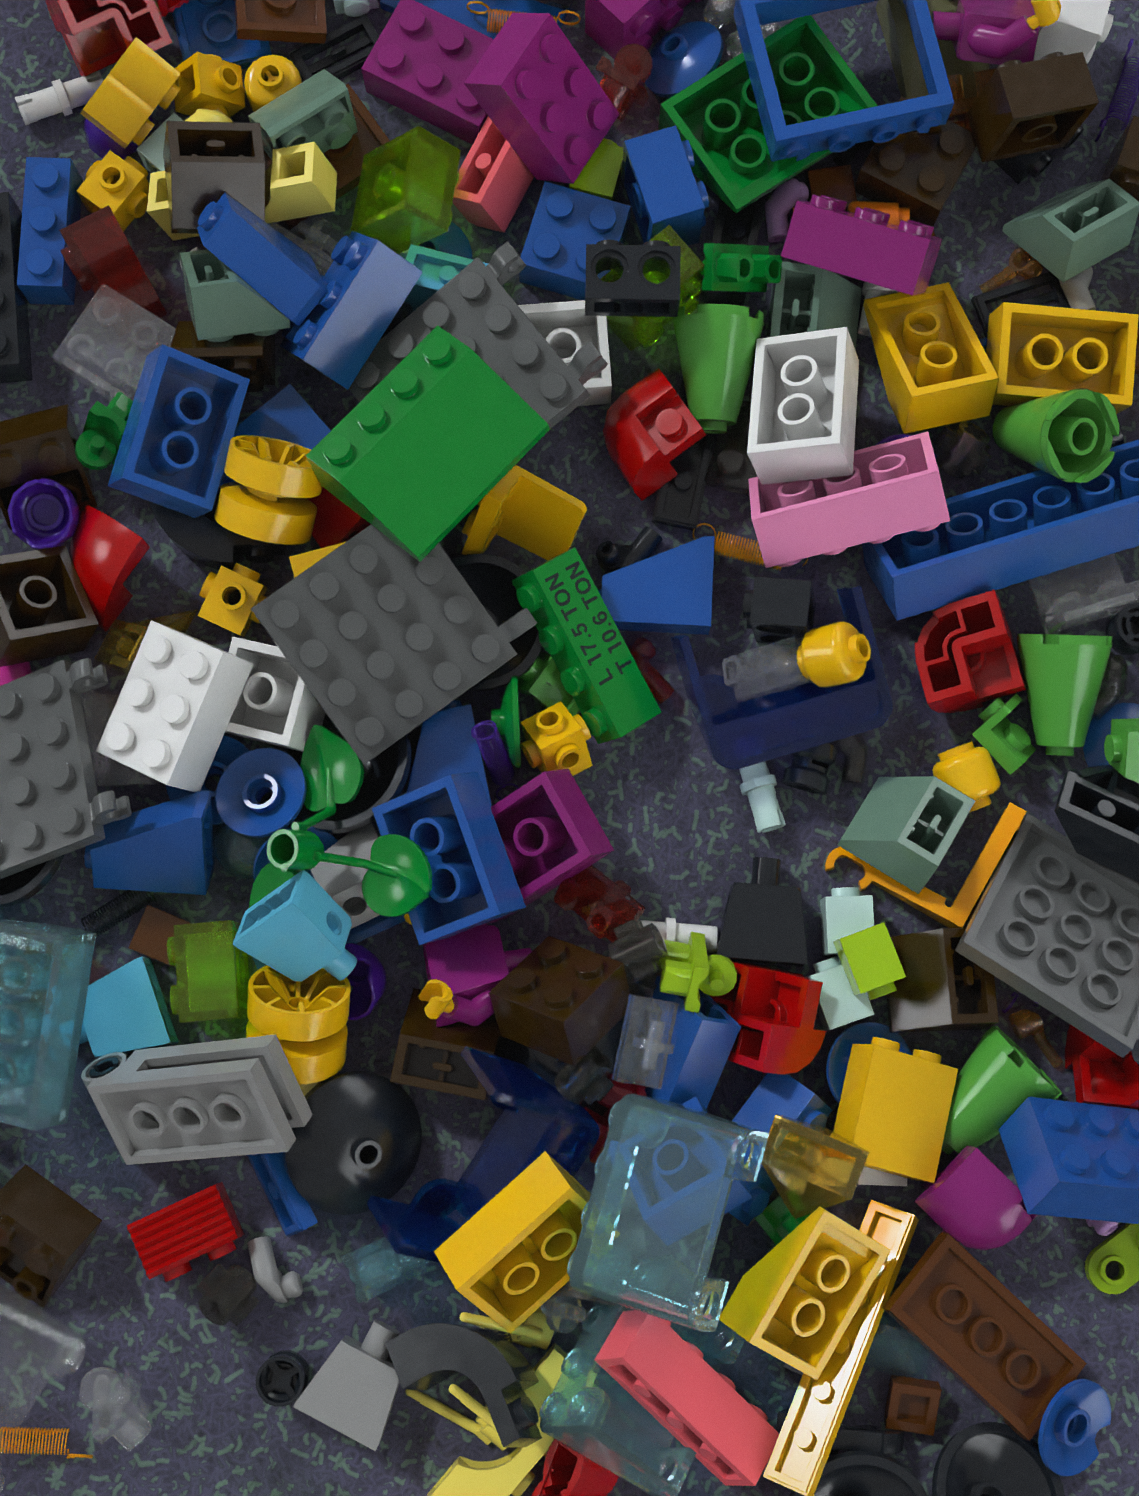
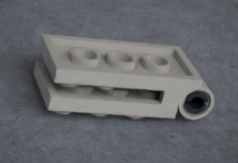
M276 1034L135 1050L129 1058L122 1052L109 1053L91 1062L81 1074V1078L126 1165L288 1152L296 1141L292 1128L305 1127L313 1115Z

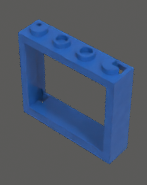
M878 0L735 1L733 15L771 162L796 157V161L808 157L811 153L828 149L830 152H842L851 148L856 143L873 140L875 143H883L896 138L902 133L916 130L919 133H928L930 127L947 123L954 105V99L926 0H903L929 95L787 126L760 26Z

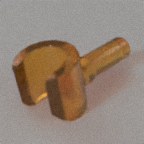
M1017 248L1010 255L1009 266L981 284L979 288L982 293H986L1018 275L1025 280L1039 276L1043 266L1037 260H1032L1023 266L1024 263L1033 257L1023 248Z
M1023 1009L1008 1016L1011 1025H1016V1027H1013V1031L1018 1040L1032 1035L1034 1042L1053 1068L1063 1063L1046 1038L1047 1036L1043 1032V1021L1037 1013Z

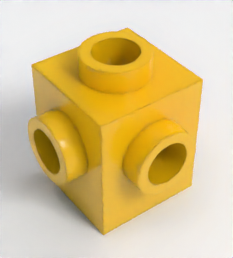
M197 51L175 67L181 73L174 82L181 88L174 98L176 112L191 116L196 113L197 109L218 110L230 118L245 107V89L243 87L240 65L222 60L217 55L204 54Z
M109 150L102 160H97L90 166L86 173L85 181L76 191L88 211L122 234L134 218H140L147 211L149 182L146 177L149 174L132 157L127 156L123 160Z
M235 563L233 570L221 565L217 574L211 571L199 594L200 597L205 598V601L198 616L245 637L252 621L260 623L251 611V608L267 598L264 596L267 587L258 583L261 574L239 563ZM235 590H239L241 593L240 601L235 605H231L229 603L230 594Z
M561 701L520 722L526 739L520 746L532 768L538 767L541 773L544 771L569 769L572 776L593 766L586 743L591 738L590 731L583 718L579 714L572 716Z

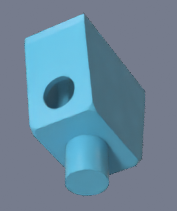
M304 869L245 911L233 941V945L291 980L302 982L321 968L341 981L353 971L357 963V958L345 949L352 926L351 918Z
M147 957L136 958L75 993V1001L80 1014L57 1023L58 1035L65 1049L89 1041L95 1057H101L114 1052L130 1053L135 1050L157 1048L179 1042L151 958Z

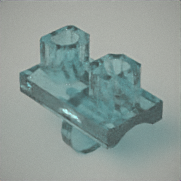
M408 1226L341 1257L344 1265L350 1270V1279L356 1286L355 1296L358 1303L427 1272L425 1264L434 1260V1253L427 1235L424 1232L414 1235L412 1227Z

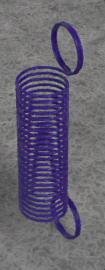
M1132 38L1128 43V49L1123 58L1125 62L1108 113L1106 118L1100 122L1099 127L1101 129L1096 140H1094L1095 142L1099 140L1109 117L1123 120L1124 124L1122 125L1125 126H1122L1123 129L1121 130L1126 129L1139 93V75H1137L1139 74L1137 72L1139 71L1137 69L1139 66L1129 64L1139 65V63H1136L1139 62L1138 60L1130 59L1139 58H1127L1134 41ZM1121 86H1126V87H1129V88H1131V89H1133V90H1130V89H1128V88H1123V87H1121ZM1119 89H1126V90H1129V91H1131V92H1133V94H1132V93H1130V92H1128V91H1125V90H1119ZM1119 91L1127 92V93L1131 94L1132 96H1130V95H1128V94H1126V93H1118V92H1119ZM1117 94H1124V95H1127V96H1129V97H1131V99H1130V98H1128V97H1126V96H1123V95H1117ZM1116 97H1124V98L1129 99L1130 101H1128V100H1126V99H1123V98H1116ZM1115 99H1122V100H1125V101L1129 102L1130 104H1128V103H1126V102H1124V101L1115 100ZM1114 102H1122V103L1127 104L1128 106H1126V105H1124V104H1121V103H1114ZM1114 104L1123 105V106L1127 107L1128 109H1126V108H1124V107H1122V106L1114 105ZM1113 109L1123 111V112H1125L1126 114H1124V113H1122V112H1119V111H1113ZM1111 112H1118V113H1121V114H1123V115H1125V117H1124V116H1122V115H1120V114H1117V113H1111ZM1110 115H1118V116L1123 117L1124 119H1122V118H1120V117H1117V116H1110Z
M486 720L476 724L471 730V735L476 739L492 781L497 785H503L496 791V797L502 800L498 796V792L505 788V786H514L519 789L516 784L506 783L513 778L515 771L496 723Z

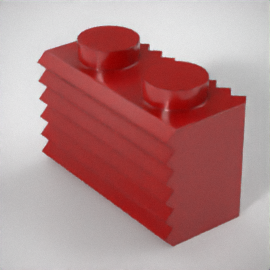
M223 1182L210 1186L127 1225V1230L131 1234V1240L134 1242L135 1249L142 1261V1266L146 1270V1276L152 1279L162 1274L165 1282L193 1270L189 1261L205 1253L211 1262L236 1250L237 1248L233 1240L245 1235Z

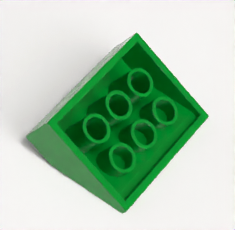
M811 15L796 18L764 38L786 126L877 106ZM743 52L660 105L658 129L662 130L676 125L681 141L688 140L691 145L695 166L691 167L692 172L735 213L743 210L832 153L828 149L811 153L808 157L796 161V157L771 162Z
M437 325L306 455V458L322 487L421 562L550 430V427L471 348Z

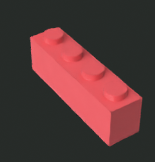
M489 116L486 118L446 196L468 222L479 227L505 233L534 176Z
M651 1308L623 1311L594 1360L725 1486H756L780 1434L767 1422V1415L757 1406L748 1403L737 1393L734 1382L727 1376L716 1372L703 1359L704 1355L697 1346L683 1340L670 1327L671 1322L664 1314Z

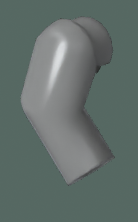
M1092 267L1065 282L1059 280L1070 308L1096 310L1095 303L1088 290L1093 276Z
M258 1237L247 1243L255 1281L276 1302L288 1303L289 1298H296L302 1294L303 1285L299 1274L295 1271H290L282 1275L277 1268L270 1237Z

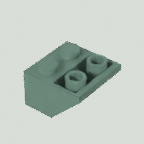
M325 69L248 115L250 123H260L263 149L271 160L273 149L287 148L288 146L315 142L322 153L329 149H338L346 145L352 136L358 132L348 88L341 80Z
M1109 178L1069 188L1004 224L1002 231L1059 280L1065 282L1130 244L1139 214V201Z
M208 249L180 253L187 304L198 340L206 339L210 342H225L232 339L234 335L253 333L257 336H269L277 333L279 329L290 328V320Z
M782 262L780 283H772L767 337L847 327L856 350L862 288L832 271L808 264Z
M935 776L878 777L837 845L919 894L939 867L973 807L975 800Z

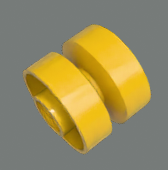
M241 435L231 438L224 472L236 482H228L221 485L214 515L216 522L236 534L263 542L297 545L310 541L317 507L307 498L319 496L322 492V486L306 458L311 449L288 441L263 436Z
M267 965L260 968L251 976L248 982L247 1017L249 1021L246 1026V1038L276 1034L299 1085L320 1082L334 1076L342 1069L346 1061L348 1036L346 1023L349 1018L351 993L349 980L346 977L339 981L321 968L302 982L291 980Z

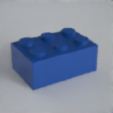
M352 231L349 237L344 236L336 244L331 254V259L334 260L324 276L320 275L326 286L327 293L300 326H297L290 320V328L283 329L282 336L284 340L280 345L347 390L423 273L379 240Z
M163 344L148 354L108 486L194 518L212 511L225 467L230 440L235 433L250 379Z
M478 772L450 774L372 808L381 836L397 834L408 837L419 845L430 863L432 889L429 897L408 913L419 945L449 938L526 908Z
M1028 1097L998 1129L1028 1214L1139 1224L1138 1109Z

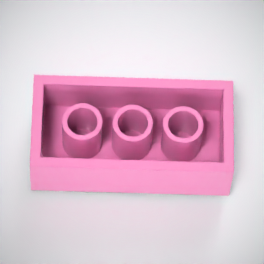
M929 432L854 451L853 475L764 485L761 484L758 477L748 479L751 519L766 568L777 565L789 567L799 563L804 558L820 554L836 555L845 551L848 547L867 542L872 544L883 543L890 540L894 535L914 530L917 532L930 531L941 523L950 521Z

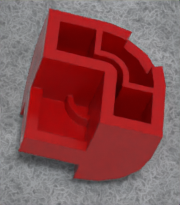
M45 0L57 32H61L81 76H88L118 62L136 37L153 51L173 43L154 0Z
M658 367L618 397L607 410L603 428L604 443L611 460L641 501L676 477L678 473L670 461L707 435Z
M995 590L949 603L933 612L934 615L924 625L918 641L915 643L917 668L927 704L933 711L938 713H955L984 707L982 702L1026 690L1011 631Z
M731 960L737 972V981L734 988L722 996H710L741 1025L728 1060L763 1073L784 1075L799 1072L810 1064L819 1052L827 1032L814 1027L823 982L803 977L802 974Z
M1070 1025L1065 1046V1069L1073 1070L1076 1102L1139 1110V1064L1133 1059L1132 1052L1130 1051L1122 1058Z

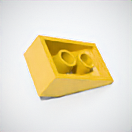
M949 282L928 286L925 293L914 296L898 292L864 299L863 307L887 398L904 434L990 416L999 377Z
M819 1206L742 1276L718 1319L752 1345L818 1380L891 1250Z

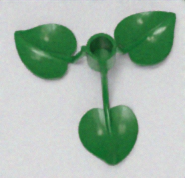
M313 725L304 746L300 767L304 772L307 784L304 805L308 810L319 813L303 822H293L291 825L292 830L280 829L271 835L267 843V856L270 863L260 870L253 883L249 908L303 869L310 870L319 862H328L368 869L362 880V893L369 908L375 913L387 917L405 915L426 900L432 889L431 866L419 845L402 835H383L374 841L370 860L325 853L323 843L315 833L307 831V829L334 815L337 809L336 803L347 804L352 802L360 791L364 776L363 763L346 740L321 725Z

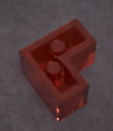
M109 205L59 230L68 245L60 251L84 292L93 289L98 302L91 306L104 329L113 326L119 338H122L167 315Z

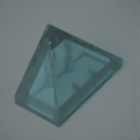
M881 1320L863 1366L892 1375L924 1379L930 1352L901 1325Z

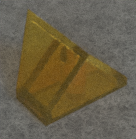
M198 609L132 623L115 619L94 660L128 676L151 620L186 633Z
M776 1114L758 1161L762 1163L791 1215L797 1219L813 1213L819 1206L825 1209L847 1200H852L870 1152L827 1128Z

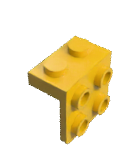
M515 465L477 504L480 506L479 509H474L462 530V533L467 535L468 538L461 554H483L497 534L546 560H550L570 549L587 512V507L581 500Z

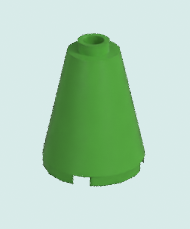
M697 304L696 314L685 315V306L679 307L678 317H673L688 409L705 433L724 434L727 433V426L737 423L755 358L756 340L761 337L764 326V313L758 310L753 318L749 317L750 307L730 304Z
M1083 388L1007 406L997 414L993 423V437L1001 449L1068 483H1087L1100 476L1112 462L1115 454L1114 451H1110L1113 436H1119V422L1116 410L1109 399L1099 392Z
M1017 633V645L1036 745L1046 746V755L1074 756V747H1084L1112 648V636Z
M995 1025L988 1031L986 1030L956 1078L942 1150L948 1155L954 1150L960 1153L967 1145L977 1148L999 1135L998 1129L1028 1097L1056 1100L1062 1094V1091L1052 1079L1026 1056L1028 1054Z

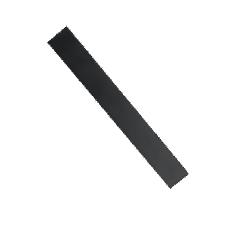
M767 194L738 213H735L727 204L720 200L711 243L756 245ZM701 289L698 304L743 306L746 292L703 291ZM682 378L679 397L682 399V401L688 408L684 381ZM706 433V436L670 461L678 475L659 488L652 518L653 523L691 531L695 529L696 531L716 434Z

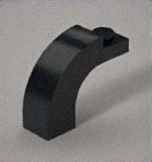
M148 501L155 519L172 542L187 556L205 566L219 570L222 565L233 570L235 563L240 564V555H246V560L257 563L272 562L274 555H285L286 545L251 539L222 527L204 515L194 518Z
M433 1323L412 1328L385 1343L402 1389L428 1390L450 1376L461 1373L471 1379L481 1391L503 1447H527L542 1439L537 1427V1410L532 1401L523 1392L538 1383L539 1380L523 1354L502 1336L480 1327Z

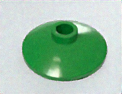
M512 675L505 689L501 708L491 709V721L496 723L506 752L514 767L518 769L521 768L518 675Z

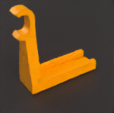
M1011 802L1008 804L951 907L945 905L947 898L926 887L917 894L842 847L835 848L829 853L825 863V872L834 869V863L837 859L847 858L861 866L864 870L865 875L858 882L860 892L872 883L946 927L962 928L1014 833L1019 830L1027 811Z

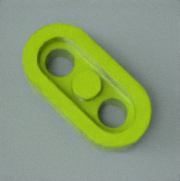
M1125 1224L1088 1254L1085 1261V1273L1089 1282L1096 1289L1107 1294H1120L1139 1281V1224ZM1111 1261H1116L1119 1265V1273L1114 1278H1108L1105 1271L1107 1264Z

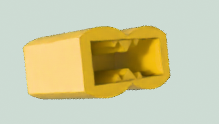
M136 37L80 114L124 149L131 141L140 146L155 125L148 119L154 109L159 105L166 110L180 92L181 88L174 82L181 73Z

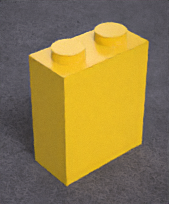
M872 1037L871 1044H852L827 1157L911 1180L935 1183L958 1069L940 1064L942 1056L936 1053L918 1049L913 1050V1055L899 1052L900 1043L884 1038Z

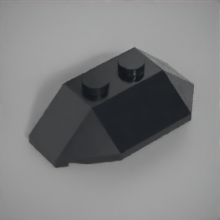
M1111 765L1089 767L1083 770H1068L1064 775L1054 811L1076 853L1139 882V783L1125 778Z

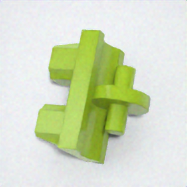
M691 932L688 944L663 940L658 962V972H662L660 992L683 996L685 1011L699 1013L701 1006L699 989L710 996H722L734 988L737 981L734 963L728 957L722 955L707 956L705 934Z

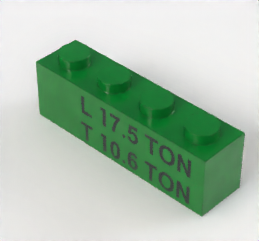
M575 547L511 580L517 590L519 604L523 609L527 608L536 620L537 624L535 626L539 632V641L544 650L553 658L561 674L560 679L563 687L573 696L582 713V718L597 744L621 738L661 713L655 698Z

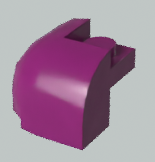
M968 1145L941 1173L937 1172L935 1183L923 1181L920 1184L925 1191L914 1201L943 1229V1233L950 1234L959 1244L965 1247L984 1251L1003 1247L1019 1236L1037 1217V1215L1027 1213L1018 1187L978 1148Z

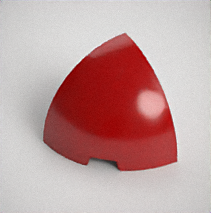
M86 505L80 514V521L75 533L71 537L69 555L98 621V626L107 632L133 597L122 584L150 547L142 537L96 508Z

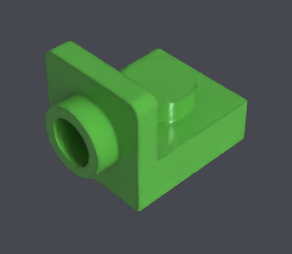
M541 652L529 670L519 678L518 691L529 695L545 709L561 701L572 716L576 715L579 711L573 696L562 685L561 674L549 653Z
M1017 693L1006 703L999 697L978 715L984 723L972 733L978 742L989 751L994 759L1010 775L1022 766L1036 751V748L1031 744L1027 732L1021 726L1011 723L1006 718L1022 701Z

